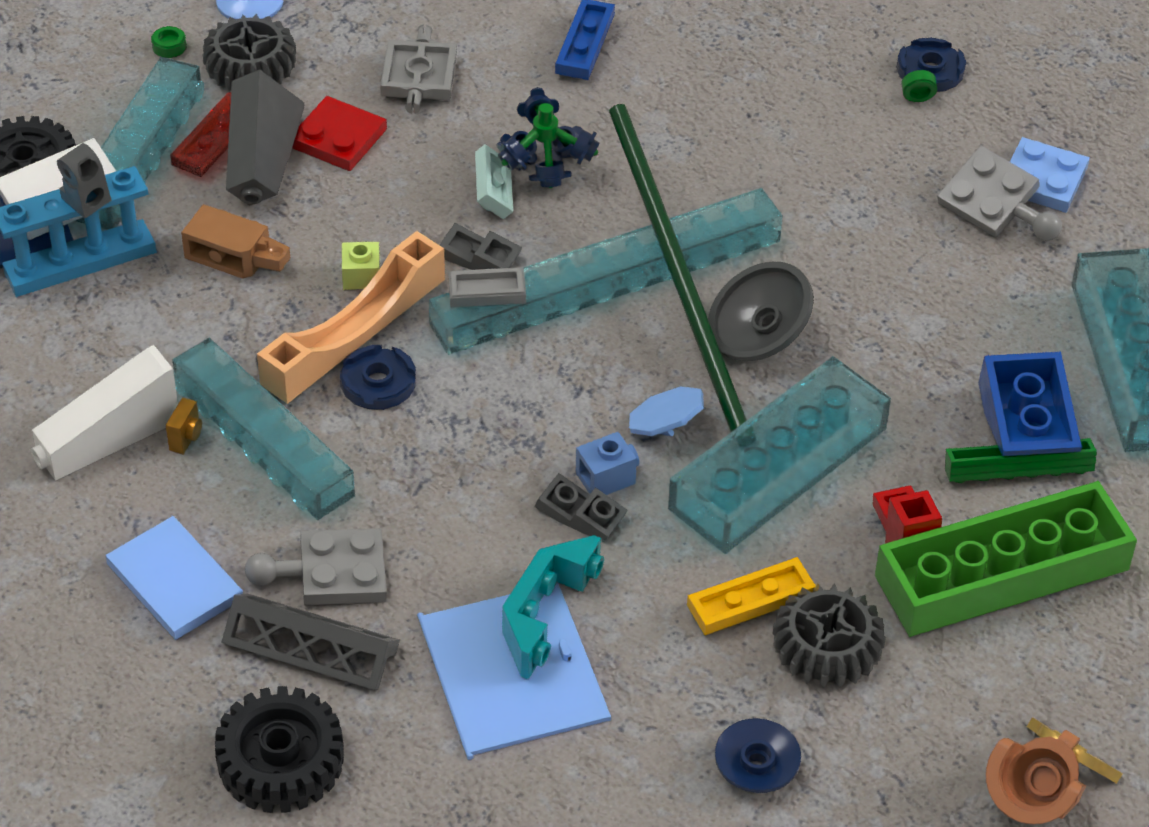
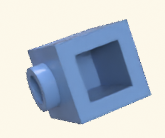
M619 432L576 447V474L589 494H591L595 487L608 495L636 484V467L639 466V456L632 444L627 445Z

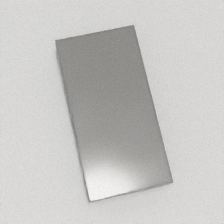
M523 267L448 271L450 308L526 304Z

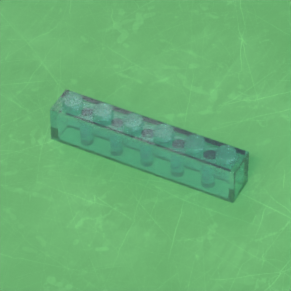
M159 58L101 146V149L116 171L136 166L146 184V180L152 170H157L161 156L166 148H170L173 145L180 126L187 123L194 104L200 102L203 97L204 82L201 81L199 66L169 58ZM119 204L98 210L101 228L108 230L117 227L122 219ZM83 217L75 220L76 222L85 224V219Z
M210 337L172 359L176 391L182 397L187 396L190 400L197 401L199 413L205 419L210 418L213 420L228 441L234 440L243 449L245 456L251 463H258L267 472L269 479L275 486H282L291 495L299 509L307 510L315 519L319 520L355 497L353 470Z

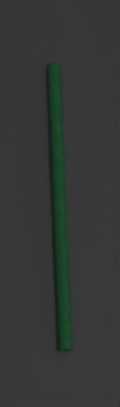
M624 104L614 105L610 108L609 114L733 440L737 444L745 443L753 436L630 115Z

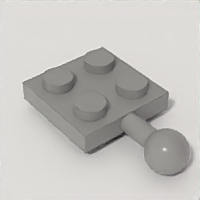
M982 145L937 195L938 204L995 238L998 237L1015 216L1032 225L1034 234L1041 240H1053L1062 230V222L1055 213H1039L1025 205L1040 187L1039 179Z
M381 528L300 531L301 560L275 561L272 556L266 553H257L252 555L245 564L246 577L255 585H267L275 577L302 576L304 605L386 602L387 592Z

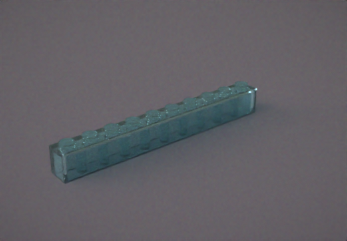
M759 188L670 218V222L688 269L692 272L780 242L783 215L765 191ZM652 225L523 267L526 304L450 308L449 293L429 299V325L446 353L450 355L497 338L505 337L508 334L540 325L543 322L572 314L578 310L599 303H605L616 297L637 292L654 284L672 280L654 229Z

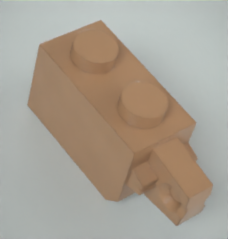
M205 204L200 207L181 232L185 259L240 278L253 276L259 267L280 272L291 258L290 247L270 238L268 226Z

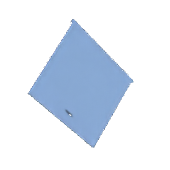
M556 583L552 593L549 596L544 595L539 602V610L535 619L548 624L547 642L551 643V650L545 664L542 667L537 665L529 679L520 676L502 633V606L509 595L431 614H417L468 760L473 759V755L611 720L610 712L558 583Z

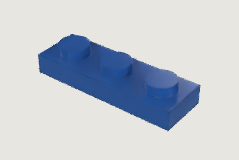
M581 0L555 63V74L589 80L614 18L615 4L594 0Z

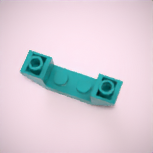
M593 535L539 549L502 606V633L521 677L529 679L537 665L542 667L545 664L551 650V643L547 642L548 624L535 619L539 610V602L544 595L549 596L552 593L556 582L583 592L591 578H598L604 565V556L600 555V537Z

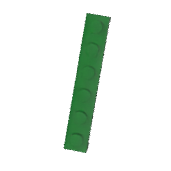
M1091 438L1080 439L1082 445L1081 452L1002 456L998 445L948 448L945 454V472L949 481L964 483L969 480L988 481L996 478L1009 480L1014 477L1023 476L1035 478L1038 475L1060 476L1063 473L1084 474L1095 471L1097 450Z

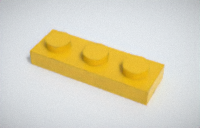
M795 557L687 596V607L703 634L708 635L778 610L780 606H785L789 595L798 597L802 587L813 592L816 585L799 558Z

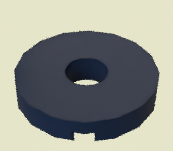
M932 37L919 38L911 41L910 46L906 48L903 46L900 49L896 68L901 79L908 73L917 70H926L933 73L936 77L937 92H942L956 87L963 80L966 68L964 53L959 48L958 52L951 48L952 43L946 40ZM930 62H931V63H935V64H937V65H936V66H930V65H927V64H925V63H930Z
M369 345L359 348L346 357L343 362V368L340 371V387L345 397L353 404L366 409L384 410L398 406L410 397L416 386V367L411 357L395 347H392V350L382 349V345ZM375 373L386 375L385 378L380 380L372 379L369 376Z

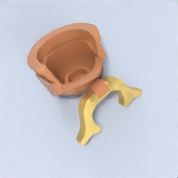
M1033 717L1026 727L1035 732L1040 738H1035L1024 745L1009 738L1001 739L991 752L986 767L987 788L995 805L1008 817L1025 824H1043L1057 818L1063 819L1078 804L1086 788V785L1078 781L1079 763L1116 784L1123 775V773L1099 758L1087 753V749L1078 744L1080 738L1068 730H1064L1062 733L1052 730Z

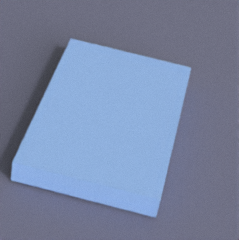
M174 516L105 555L107 565L175 640L230 608L235 594H243V590Z

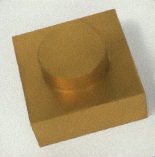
M182 397L166 423L169 451L184 455L191 441L198 439L202 430V420L199 419L197 401Z

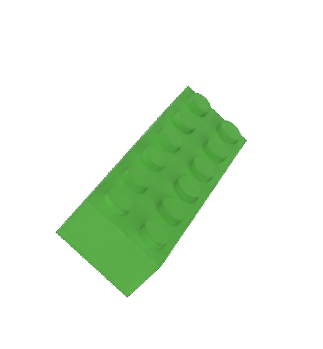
M1096 481L879 545L875 577L908 636L912 637L1128 571L1137 539L1101 483Z

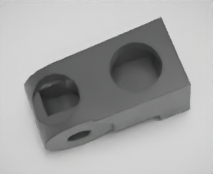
M80 144L57 160L58 169L63 176V186L59 188L61 198L83 218H87L112 201L101 161L87 144ZM93 191L97 197L93 201L86 203L87 196Z

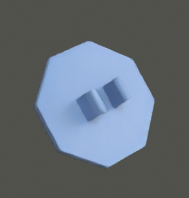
M680 386L649 397L630 413L629 429L631 433L647 436L657 434L673 436L674 431L672 429L686 425L689 420L704 409L702 389Z

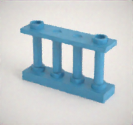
M136 166L105 175L112 201L98 210L119 204L122 225L102 231L99 211L97 210L87 218H84L87 236L67 243L63 221L81 215L61 198L59 189L0 207V232L4 239L12 237L16 256L15 259L2 263L4 274L15 297L157 253L156 243L144 220H137L134 199L149 195L148 188ZM93 191L87 196L86 203L93 201L97 197ZM48 226L52 247L30 254L27 232Z

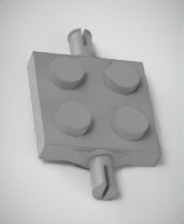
M424 24L418 27L417 39L406 41L388 40L380 85L381 96L407 98L405 109L411 114L413 104L414 114L420 111L421 99H451L457 44L439 43L430 40L432 27L427 24L425 33Z

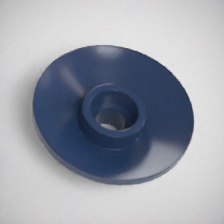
M752 718L738 721L723 731L716 743L715 762L721 775L733 786L748 792L768 793L783 788L795 778L801 764V750L794 735L784 726L771 720ZM758 761V762H761L762 764H761V765H757V764H753V763H751V762Z

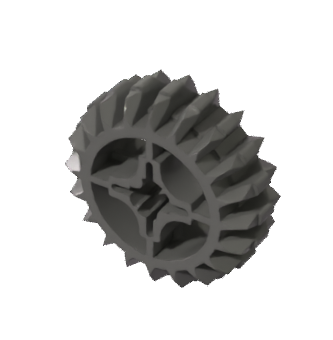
M242 14L240 19L235 20L229 17L228 23L218 22L217 29L209 30L208 37L204 39L203 64L206 66L209 77L215 79L218 86L226 85L229 91H231L233 80L259 69L277 83L282 84L283 78L290 77L291 70L295 68L296 43L290 34L289 28H284L281 21L272 22L270 16L260 19L257 14L252 18H246Z
M817 583L813 592L802 587L798 597L789 595L785 606H780V610L777 612L772 633L774 635L773 646L775 652L780 654L781 665H790L792 676L803 673L806 684L813 679L820 680L823 688L827 685L828 681H834L841 688L845 683V679L856 684L861 674L869 676L873 670V665H878V661L881 659L882 649L885 646L886 640L883 618L878 617L876 605L867 606L865 595L853 597L851 587L845 592L838 591L835 583L830 590H823Z

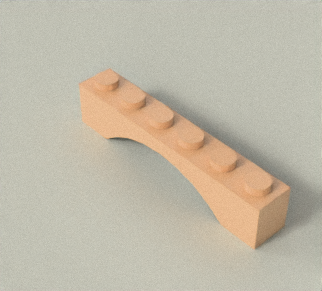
M414 232L390 251L383 265L369 284L342 311L311 329L296 333H283L257 353L260 385L285 403L291 402L445 280L444 248L420 232Z

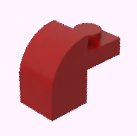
M909 485L873 493L872 505L886 531L885 544L937 529L942 525V516L928 490L914 492L912 486Z

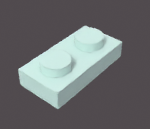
M484 144L475 151L477 202L485 210L491 211L504 219L513 212L511 170L502 165V161L498 157L499 153Z

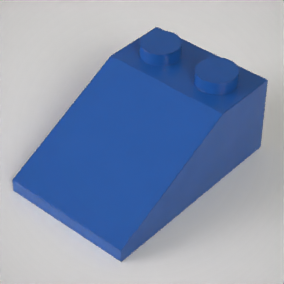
M1061 351L984 356L978 384L984 414L1002 456L1081 452L1082 445Z

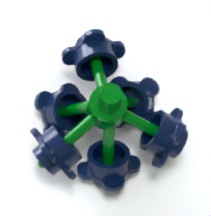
M536 87L530 91V96L527 100L519 103L517 106L519 116L527 117L528 121L533 125V129L529 133L517 131L512 136L504 134L496 146L501 151L498 157L502 161L503 166H506L511 171L514 169L525 171L527 169L525 163L533 165L537 161V155L535 154L537 143L535 140L544 143L545 161L535 164L536 174L529 175V180L540 181L541 187L553 188L562 184L561 179L572 176L571 171H564L563 158L572 157L573 159H578L577 164L579 165L583 159L590 162L593 156L598 155L597 148L600 142L594 140L597 134L594 131L591 134L579 126H574L573 128L569 126L558 127V119L554 115L559 110L558 101L548 98L542 88Z

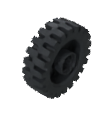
M18 116L15 123H12L9 118L2 120V127H0V177L76 146L72 134L69 130L65 131L64 126L60 123L54 125L51 119L45 118L40 123L39 116H31L30 121H25L24 116Z
M278 686L276 695H271L269 687L260 689V698L256 699L252 692L245 695L244 706L236 701L230 706V714L224 713L220 720L221 727H217L215 733V755L218 772L226 790H231L233 798L238 802L245 798L246 806L255 810L258 804L261 803L263 812L273 813L274 805H280L281 813L291 812L290 803L296 802L299 810L308 807V797H311L316 803L323 798V789L330 792L335 786V778L339 779L344 762V743L340 722L336 713H332L331 706L326 701L321 704L320 697L314 693H311L306 698L304 689L296 687L292 695H288L287 686Z

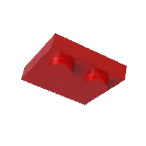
M326 95L299 125L292 149L351 171L387 130V119Z

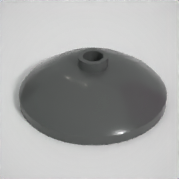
M772 261L760 263L734 276L716 296L708 316L720 352L738 361H757L775 355L788 347L800 335L809 321L814 304L813 289L801 270L785 262Z

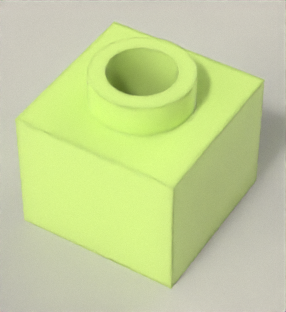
M342 242L343 290L364 289L380 269L379 242Z

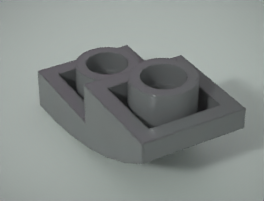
M560 473L548 485L534 506L556 521L583 534L600 537L602 540H607L628 511L596 487L589 494Z

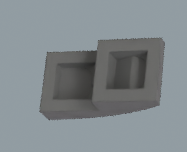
M457 223L453 224L440 243V246L444 248L445 260L471 270L510 268L522 250L521 246L492 231H489L484 238Z

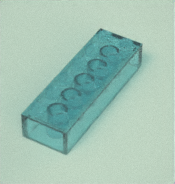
M1149 248L1078 253L1071 285L1124 452L1148 451Z
M832 356L672 476L669 485L668 510L724 554H727L887 429L891 398Z

